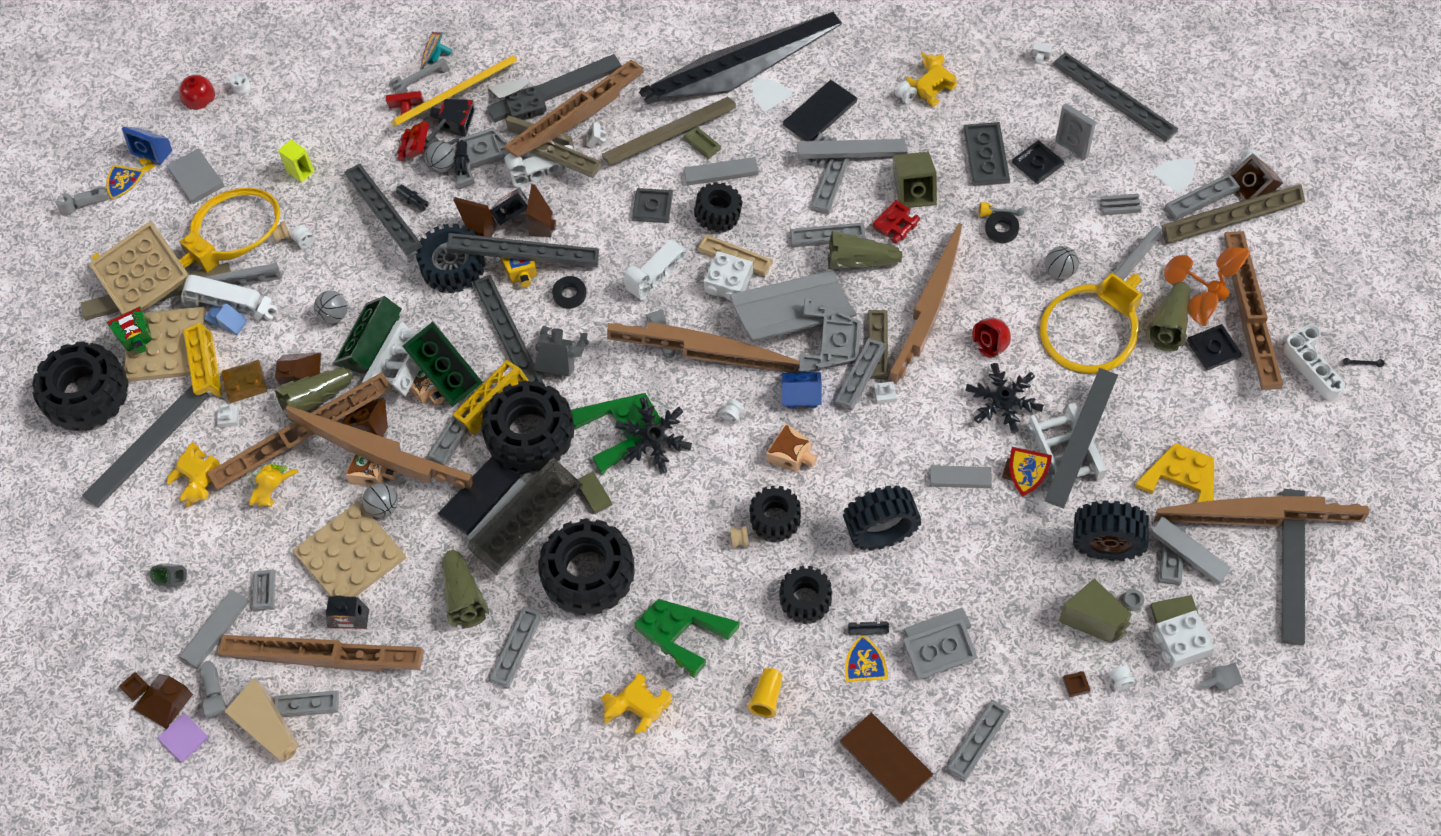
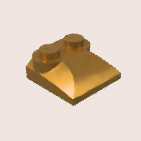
M259 359L222 371L224 390L229 403L268 392Z

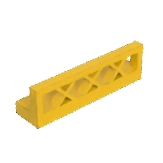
M202 323L183 329L193 393L198 396L210 391L217 397L222 396L212 332Z
M506 360L452 415L463 423L473 435H476L482 429L483 411L487 404H490V399L495 393L500 394L503 391V387L509 384L514 386L518 384V381L528 382L529 380L519 367ZM508 368L512 369L508 374L503 375ZM497 382L494 388L489 389L493 383ZM484 396V398L480 402L476 403V400L479 397ZM470 410V413L465 418L461 416L465 411Z

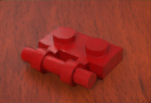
M422 121L419 124H415L411 130L405 129L401 136V146L398 147L397 151L399 161H404L405 156L412 159L423 152L429 128L427 122Z
M895 200L873 222V228L886 237L891 233L895 234L892 241L897 244L900 240L902 241L907 237V233L910 230H914L917 227V223L921 219L918 215H914L912 218L908 216L911 209ZM903 222L905 225L901 229L898 226Z

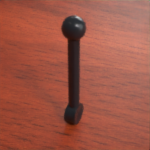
M1343 359L1344 365L1364 364L1376 365L1381 368L1385 364L1382 359L1377 361Z

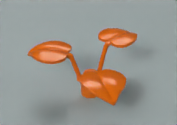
M1237 247L1224 250L1216 262V266L1220 269L1218 271L1220 281L1213 280L1209 284L1189 271L1193 266V260L1189 256L1178 255L1167 263L1164 269V277L1168 283L1174 285L1177 282H1182L1186 275L1189 274L1208 289V292L1204 291L1202 295H1195L1189 301L1188 313L1195 322L1206 326L1208 319L1217 307L1218 301H1224L1229 296V289L1224 286L1226 282L1223 276L1228 278L1237 273L1248 258L1250 250Z

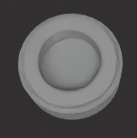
M1135 589L1126 591L1122 598L1123 606L1129 611L1140 610L1144 604L1143 594Z

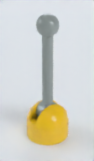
M980 202L979 217H988L992 212L999 211L1017 213L1020 216L1024 214V209L1022 208L1018 210L996 209L987 202Z

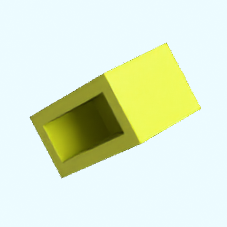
M292 139L278 150L287 173L301 183L315 172L306 149Z

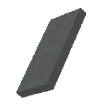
M1000 122L964 125L963 130L973 186L1010 183Z

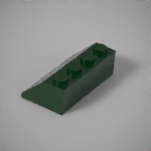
M386 296L367 302L333 365L344 367L345 369L349 368L357 373L368 371L396 321H399V314L402 308Z
M434 321L402 346L452 407L483 383Z

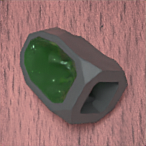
M161 563L150 569V578L152 582L160 586H183L187 579V569L180 564Z

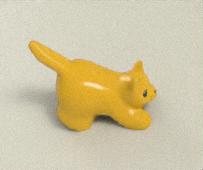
M271 465L264 466L256 476L255 483L258 486L253 490L249 505L253 506L257 502L259 507H272L274 501L271 498V493L282 481L299 472L298 469H291L282 474Z

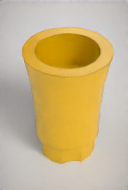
M774 668L763 669L753 696L747 705V709L753 714L766 718L776 716L777 702L783 674L779 670Z

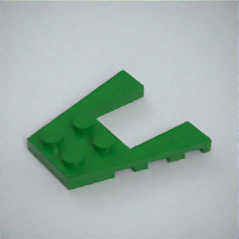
M646 393L571 409L574 427L578 429L612 413L616 421L627 424L626 420L629 419L634 425L637 422L640 428H644L646 422L640 419L644 418V416L637 410L642 409L639 399L647 397L649 408L652 406V403ZM654 408L652 416L656 415L653 422L661 424V418ZM633 433L624 435L627 440L592 456L601 475L606 473V470L612 465H616L621 461V458L630 452L627 448L636 446L634 442L641 443L642 437L638 434L632 438Z
M657 599L635 622L634 629L652 644L655 642L660 646L661 651L665 655L669 654L673 657L679 667L686 668L690 672V676L695 678L705 667L706 659L675 644L674 642L693 622L729 640L739 629L740 622Z

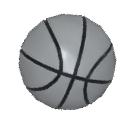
M433 142L425 151V163L430 170L436 173L448 172L456 163L454 159L456 152L447 142Z
M1067 246L1055 247L1049 251L1045 259V267L1049 275L1060 280L1070 278L1076 273L1079 266L1076 252Z
M328 290L322 292L315 299V315L324 323H337L347 313V302L343 295L336 291Z
M372 484L363 494V507L373 517H387L397 508V493L389 484Z

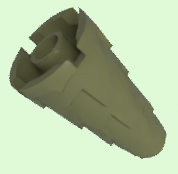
M832 231L828 248L830 249L828 269L872 268V266L887 267L897 265L898 262L902 261L903 253L899 251L898 247Z
M1177 282L1173 285L1147 328L1146 338L1150 343L1152 340L1155 343L1154 347L1159 350L1177 351L1179 346L1183 347L1187 338L1188 304L1191 291L1190 286L1185 282Z
M344 367L331 371L327 370L312 377L307 376L295 382L291 381L275 388V394L282 410H286L288 405L310 412L323 405L324 401L335 396L340 390L351 384L353 375L349 368L345 369Z
M449 550L445 553L442 561L447 619L452 627L458 628L457 624H462L463 629L470 628L482 623L486 619L485 614L488 613L489 615V608L476 585L474 577L469 572L463 555L456 550Z

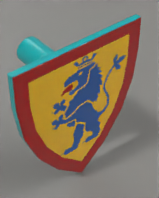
M442 32L431 33L423 53L421 69L426 66L429 60L437 62L441 52L447 55L451 54L452 49L439 43L443 35Z
M1012 447L1009 463L1010 474L1016 489L1022 497L1034 491L1043 482L1050 468L1052 455Z

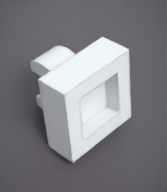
M1035 42L1032 55L1036 56L1035 63L1042 65L1044 58L1050 59L1052 46Z
M593 122L587 130V147L593 148L596 143L604 145L606 139L601 138L606 135V131L600 130L599 123Z
M264 296L253 315L254 319L260 320L263 316L267 321H271L273 316L269 315L268 311L275 313L277 310L274 305H269L272 299Z
M893 381L874 384L877 404L897 401Z
M226 404L218 407L217 425L219 428L239 425V408L237 405L230 406Z

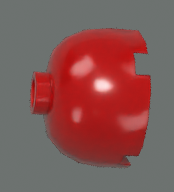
M196 74L184 78L178 89L183 105L195 110L207 107L206 104L210 101L212 103L216 95L215 89L208 78Z
M990 317L980 320L974 325L972 330L974 343H978L982 348L978 350L986 357L999 355L1010 345V330L1001 319Z

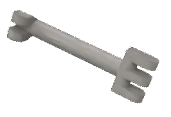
M444 58L403 80L400 76H397L390 80L389 83L395 94L408 92L407 85L439 68L446 73L449 71V67Z

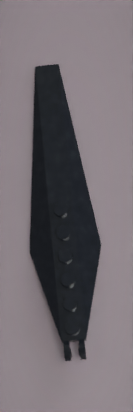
M830 12L704 55L653 83L651 86L646 85L640 89L639 94L642 97L645 96L644 101L647 104H651L667 98L731 92L842 25V22L834 12Z

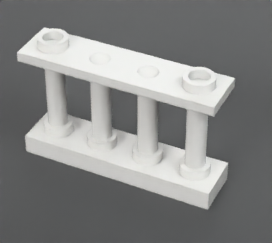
M396 321L361 383L382 372L388 383L393 385L403 396H406L420 371V367L402 346L419 331H411L402 321ZM426 322L423 328L430 324V322ZM401 354H408L404 362H397ZM392 369L399 370L395 378L388 377Z
M1076 403L1068 405L1066 413L1061 417L1038 423L1035 415L1030 416L1027 429L1029 434L1034 436L1041 453L1052 455L1049 447L1068 442L1072 435L1071 432L1046 440L1041 430L1065 423L1070 424L1074 430L1080 411ZM1092 439L1085 456L1088 465L1080 468L1077 477L1091 474L1098 481L1104 479L1107 469ZM1063 454L1054 457L1052 455L1049 468L1051 483L1058 468L1057 464L1060 463Z

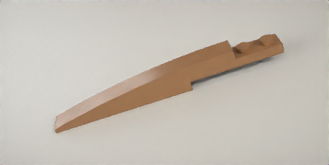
M629 60L587 92L580 90L507 143L504 149L517 158L563 134L619 97V90L643 74L644 67L633 60Z
M958 223L914 308L913 319L917 321L890 372L889 382L893 381L896 385L899 379L904 378L907 368H905L907 363L911 364L914 355L920 356L935 324L953 271L960 241L961 223Z
M1244 231L1224 233L1226 249L1232 247L1249 249ZM1249 254L1242 267L1232 276L1251 363L1255 364L1261 390L1282 389L1283 381L1266 324L1268 317Z
M648 322L647 328L626 326L621 323H608V340L683 350L684 358L798 373L800 361L733 339Z
M381 372L311 413L338 421L392 388ZM293 422L210 470L207 474L218 490L315 433Z
M288 405L286 407L288 418L331 443L382 467L430 484L432 477L441 483H451L459 489H470L473 484L472 474L403 452L399 442Z
M1315 496L1236 498L1159 508L1155 513L1154 522H1158L1163 516L1168 521L1175 523L1280 527L1284 519L1364 523L1369 515V507L1361 506L1360 504H1326L1325 497Z
M222 635L218 655L224 657L367 671H383L384 668L420 670L424 654L422 647L344 644L340 640Z

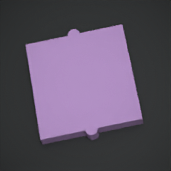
M185 713L174 723H170L169 727L158 737L181 763L193 752H197V748L209 738Z

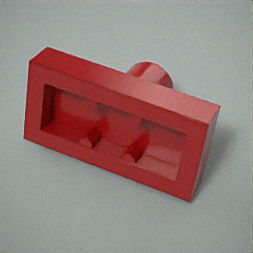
M421 91L386 95V103L389 109L400 107L402 115L411 110V106L424 103V98Z

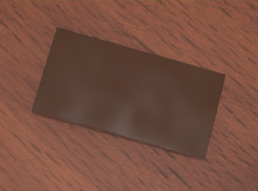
M872 712L840 740V743L901 805L933 777V773Z

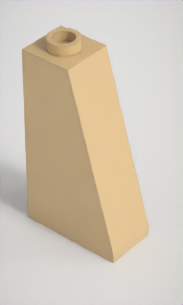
M253 678L224 712L276 758L286 762V760L291 759L295 755L299 744L276 708L265 686Z

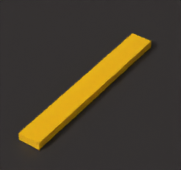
M512 55L391 120L392 126L395 127L511 65L517 61L516 57Z

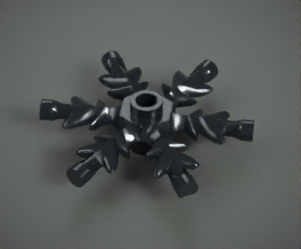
M993 363L990 365L993 374H989V377L995 381L991 383L997 386V390L991 391L989 386L985 389L980 383H977L978 387L967 384L965 391L975 393L974 398L984 396L983 400L988 397L993 399L992 404L986 403L987 407L977 409L981 413L974 417V421L979 424L986 417L990 421L992 414H997V408L1004 409L1005 412L1002 416L1006 417L1003 424L1009 423L1010 431L1014 434L1019 431L1016 422H1021V420L1014 415L1018 413L1012 410V406L1018 405L1021 410L1024 407L1029 413H1032V409L1042 412L1044 404L1034 403L1035 398L1025 400L1026 396L1020 399L1016 396L1017 392H1024L1022 389L1031 387L1028 382L1035 378L1032 372H1029L1023 379L1019 375L1016 383L1012 381V387L1009 388L1004 386L1007 382V379L1003 380L1006 372L1000 373L998 363Z
M647 397L640 398L642 409L637 410L644 416V418L640 419L646 422V426L640 428L637 422L634 425L629 419L626 420L627 424L621 421H616L614 428L625 430L623 435L633 433L632 438L638 434L642 437L641 443L634 442L636 446L627 448L630 453L623 460L626 464H630L635 457L637 461H640L642 452L646 455V447L650 446L654 449L651 456L655 455L652 465L655 466L658 463L660 474L667 473L665 462H669V459L662 454L666 453V451L661 449V444L667 443L669 448L672 445L678 452H680V447L691 450L692 443L682 441L683 435L674 437V433L670 436L665 434L666 428L673 429L670 425L680 423L676 418L683 413V410L677 407L671 414L667 410L665 420L661 416V424H655L653 420L656 415L652 416L654 406L652 405L649 408ZM650 434H654L656 439L652 438Z

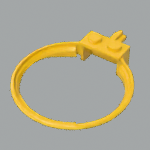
M249 187L228 190L208 200L193 216L190 224V234L179 241L185 253L179 259L184 268L194 262L208 273L219 265V261L236 259L259 246L274 232L279 223L281 212L277 200L264 190ZM242 195L261 197L272 205L275 215L272 227L262 238L251 245L232 251H215V247L200 236L201 224L207 212L216 204L226 199Z
M1111 272L1101 284L1079 285L1056 297L1047 306L1040 321L1041 341L1051 358L1069 370L1086 374H1095L1099 368L1109 371L1122 364L1133 352L1138 339L1139 323L1135 310L1140 306L1143 294L1135 288L1142 282L1140 275L1133 273L1125 282ZM1078 293H1098L1097 297L1129 318L1131 337L1126 349L1117 358L1100 365H1081L1061 356L1052 346L1047 334L1049 315L1060 301Z

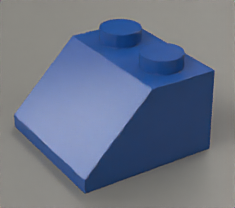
M123 126L121 128L130 154L146 158L153 163L161 165L172 152L170 141L165 136H160L138 127Z
M821 372L782 373V406L797 408L798 405H806L807 408H816L818 405H822Z

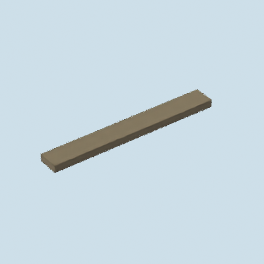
M725 97L602 153L603 160L611 166L736 108V104L729 97Z
M1302 184L1289 186L1163 224L1161 227L1165 243H1172L1304 203L1305 198Z
M227 262L217 265L208 273L201 269L188 274L207 277L231 272V269ZM185 283L160 300L181 295ZM110 295L81 302L85 321L120 311Z

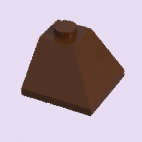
M1253 153L1231 173V176L1240 186L1236 194L1242 201L1276 191L1284 183L1273 169Z
M531 184L526 211L529 236L552 237V231L556 230L557 221L553 219V212L536 185Z
M455 197L453 201L465 226L468 227V231L472 229L476 236L492 237L497 224L488 205Z
M321 352L282 355L276 362L275 378L279 386L291 381L295 382L307 376L312 377L319 374L321 369Z
M385 399L372 400L346 415L342 424L384 437V433L388 428Z
M159 674L133 709L167 729L193 694L184 684L174 678Z

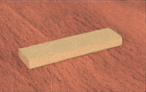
M705 234L697 248L698 252L715 258L717 251L753 261V273L763 277L766 276L773 264L772 259Z

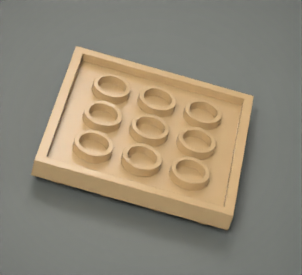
M151 220L89 263L122 314L139 306L145 311L185 283L189 275Z
M196 307L145 313L152 340L145 344L147 349L143 353H136L134 349L126 351L125 372L128 382L191 376L183 329L198 323H202L205 326V308Z
M359 501L293 549L295 555L330 596L356 597L407 558L376 520L365 511Z

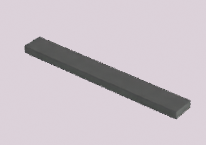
M1064 52L1054 61L1053 66L1163 141L1167 142L1178 132L1176 126L1068 53Z
M612 54L538 86L544 102L608 76L622 65L615 54ZM506 99L487 106V110L494 123L507 118L508 115L511 116Z
M361 164L344 171L346 177L406 256L422 248L421 242Z
M449 233L447 252L598 268L599 248Z
M491 275L473 281L511 362L523 371L529 380L528 383H533L534 381L543 383L539 372L534 371L535 364Z
M1099 368L1047 492L1045 502L1064 509L1118 374Z
M191 385L82 496L99 508L209 397L208 392L197 396L193 393Z
M1284 488L1283 496H1305V491ZM1284 519L1282 522L1281 643L1296 645L1305 644V520Z

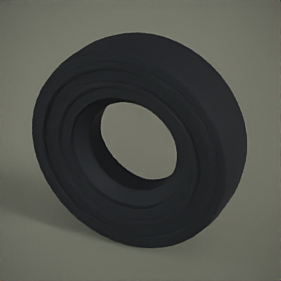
M995 212L986 221V234L992 241L997 243L1011 242L1018 235L1019 221L1009 212ZM1004 222L1008 224L1010 229L1007 232H999L996 230L995 225Z
M575 276L560 278L552 289L553 299L556 304L567 309L581 305L587 294L585 284ZM567 287H573L577 292L573 297L567 298L562 295L563 290Z

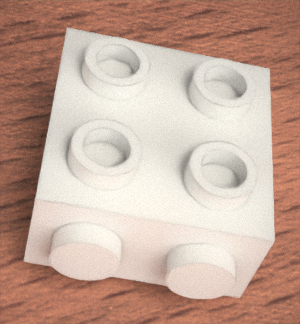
M717 251L704 279L705 292L731 300L730 294L745 291L753 274V261Z
M1196 610L1159 622L1153 631V639L1156 644L1160 645L1162 657L1165 663H1169L1171 669L1207 658L1212 655L1215 649Z

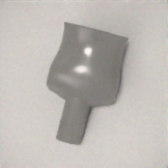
M1235 662L1226 666L1214 667L1212 669V677L1200 681L1202 689L1216 685L1221 691L1229 690L1243 683Z

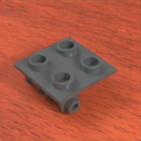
M538 85L518 90L505 96L511 116L521 120L525 119L524 114L528 119V113H531V116L534 117L533 111L535 116L544 114L547 111Z

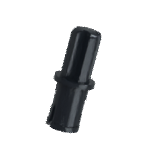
M464 140L457 141L456 155L454 156L456 161L455 174L460 175V169H462V176L467 174V161L469 159L467 155V142Z
M403 184L396 187V193L404 198L408 204L414 205L422 212L426 208L421 204L428 207L429 202L421 198L416 191H411Z

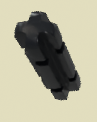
M880 621L878 624L877 622L848 623L849 635H857V633H860V635L877 634V632H880V634L889 633V623L887 621Z

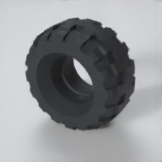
M84 341L75 342L73 345L68 343L62 345L59 350L50 352L47 355V359L41 361L38 365V373L34 374L32 383L33 398L41 412L56 426L73 431H78L79 428L84 431L92 430L96 425L102 426L108 423L107 420L112 416L115 417L120 412V405H124L126 401V392L129 387L126 372L117 357L102 345L89 344ZM88 374L93 375L89 384L83 389L73 393H65L67 386L75 379Z
M518 381L517 385L511 386L509 384L503 387V391L500 394L496 392L490 399V404H487L482 414L483 421L481 422L483 438L491 456L497 462H501L504 467L512 470L519 469L520 472H529L532 469L539 471L546 469V466L549 464L554 465L561 459V455L567 453L571 446V439L574 438L573 415L565 397H562L554 387H546L544 383L538 381L533 383ZM536 414L545 418L543 425L532 433L519 434L510 430L511 424L522 415Z
M586 518L580 519V522L572 523L570 521L563 524L562 529H556L549 536L548 542H545L540 550L538 571L542 586L552 602H555L560 609L566 612L573 611L575 615L584 616L586 613L600 614L602 610L608 607L612 609L619 604L618 601L627 595L630 585L634 580L635 563L631 546L620 530L615 526H609L605 521L597 519L596 521H590V519ZM594 552L605 558V564L602 569L592 576L577 577L567 571L568 564L578 554Z

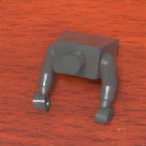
M542 326L535 344L538 354L534 371L570 376L575 369L574 358L582 356L586 344H589L587 340L588 333H580V340L576 343V346H573L571 340L563 339L562 329Z

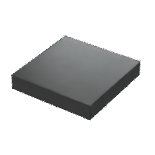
M637 188L632 221L669 223L673 190Z

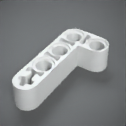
M565 145V147L573 149L571 145ZM508 153L504 159L507 172L515 187H521L569 170L567 167L538 155L522 160L521 156L516 158L511 153Z
M670 239L641 269L635 265L628 268L624 275L626 290L640 300H644L686 257L688 250L675 240Z
M188 275L182 290L181 303L186 308L199 307L200 302L223 307L226 303L236 311L253 314L257 309L260 294L253 289L196 275Z
M1307 325L1287 338L1283 353L1326 400L1336 401L1343 392L1345 383L1314 349L1321 334L1319 328L1315 325Z

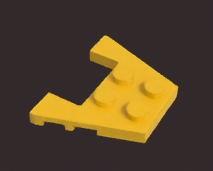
M1175 443L1137 481L1135 488L1153 494L1159 478H1163L1200 493L1197 502L1214 501V458Z

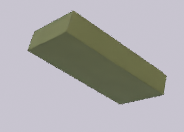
M697 126L683 136L687 143L707 159H710L721 150V145Z
M594 471L576 480V484L594 514L612 506V501Z
M1192 595L1150 604L1156 624L1195 610L1197 611Z

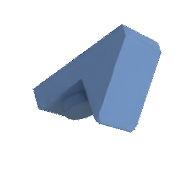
M226 303L223 307L213 305L204 318L206 323L236 335L239 334L247 322L245 317Z

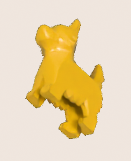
M921 52L922 63L927 73L919 80L906 76V81L910 84V87H915L918 90L917 93L920 98L926 100L929 105L934 107L940 102L939 99H935L939 94L938 92L944 88L952 91L957 86V81H955L957 78L956 75L951 74L942 66L945 61L942 54L935 56L933 54L926 55Z
M193 442L179 456L176 468L167 476L168 485L181 476L189 479L188 485L179 497L180 501L186 500L185 507L187 508L193 502L206 500L209 497L206 487L212 481L207 472L220 465V462L212 455L205 461L201 459L206 454Z
M638 672L635 679L618 695L606 693L601 697L605 713L603 718H606L604 724H608L612 719L621 716L626 711H631L642 719L635 730V734L646 733L651 723L660 718L662 712L670 706L672 694L662 689L661 695L654 697L653 694H650V690L646 688V677Z

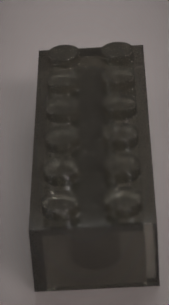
M553 457L468 542L467 549L498 576L581 491L583 484Z

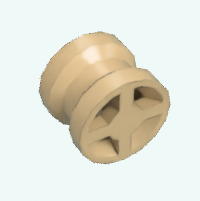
M285 221L280 222L272 233L276 243L284 238L290 239Z
M742 526L741 529L731 527L732 548H736L738 545L749 546L747 526Z

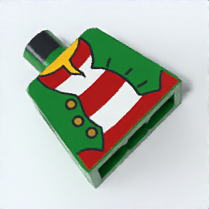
M140 306L106 322L126 351L133 349L136 353L146 351L147 347L145 344L152 340L148 319Z

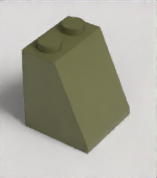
M929 151L893 155V174L899 202L908 208L937 205V172Z
M1094 578L1064 604L1059 621L1062 624L1111 643L1115 639L1119 641L1127 633L1126 629L1131 624L1129 620L1132 613Z

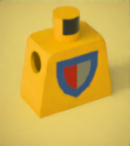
M500 258L501 264L511 283L519 281L521 287H529L531 285L530 278L537 276L536 261Z

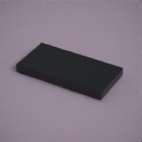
M830 79L783 121V126L805 141H814L819 133H823L857 102V97Z
M491 457L472 477L473 484L471 488L460 489L441 509L438 515L468 536L517 480L521 479V476Z

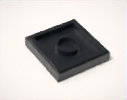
M1039 140L1012 159V163L1037 185L1064 165V161Z
M1223 324L1187 338V342L1206 371L1242 356L1241 351Z

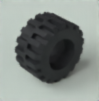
M713 182V184H706V187L703 186L697 193L694 208V217H697L696 221L701 223L703 228L707 227L709 231L715 230V232H719L722 230V232H726L727 229H733V226H736L743 204L741 194H738L737 189H732L733 186H727L723 182L721 184ZM713 206H721L724 209H718Z
M773 485L771 489H767V487L762 488V492L758 491L755 494L756 498H752L749 508L750 523L753 531L756 530V534L759 537L763 535V539L766 541L768 538H771V542H776V539H780L781 542L784 541L785 536L789 539L792 537V532H797L798 526L801 523L800 501L797 500L795 493L791 495V490L788 488L784 490L783 486L775 488V485ZM771 508H780L787 513L780 519H770L764 515Z
M799 566V570L793 568L791 569V574L787 572L784 575L785 579L781 580L779 594L780 605H782L783 612H787V617L790 619L794 617V621L799 623V620H803V624H808V620L814 623L817 617L821 620L824 617V613H828L829 606L832 603L831 582L827 580V575L825 573L821 575V570L818 568L813 570V566H808V569H804V566ZM801 588H810L818 595L811 601H801L794 596V593Z

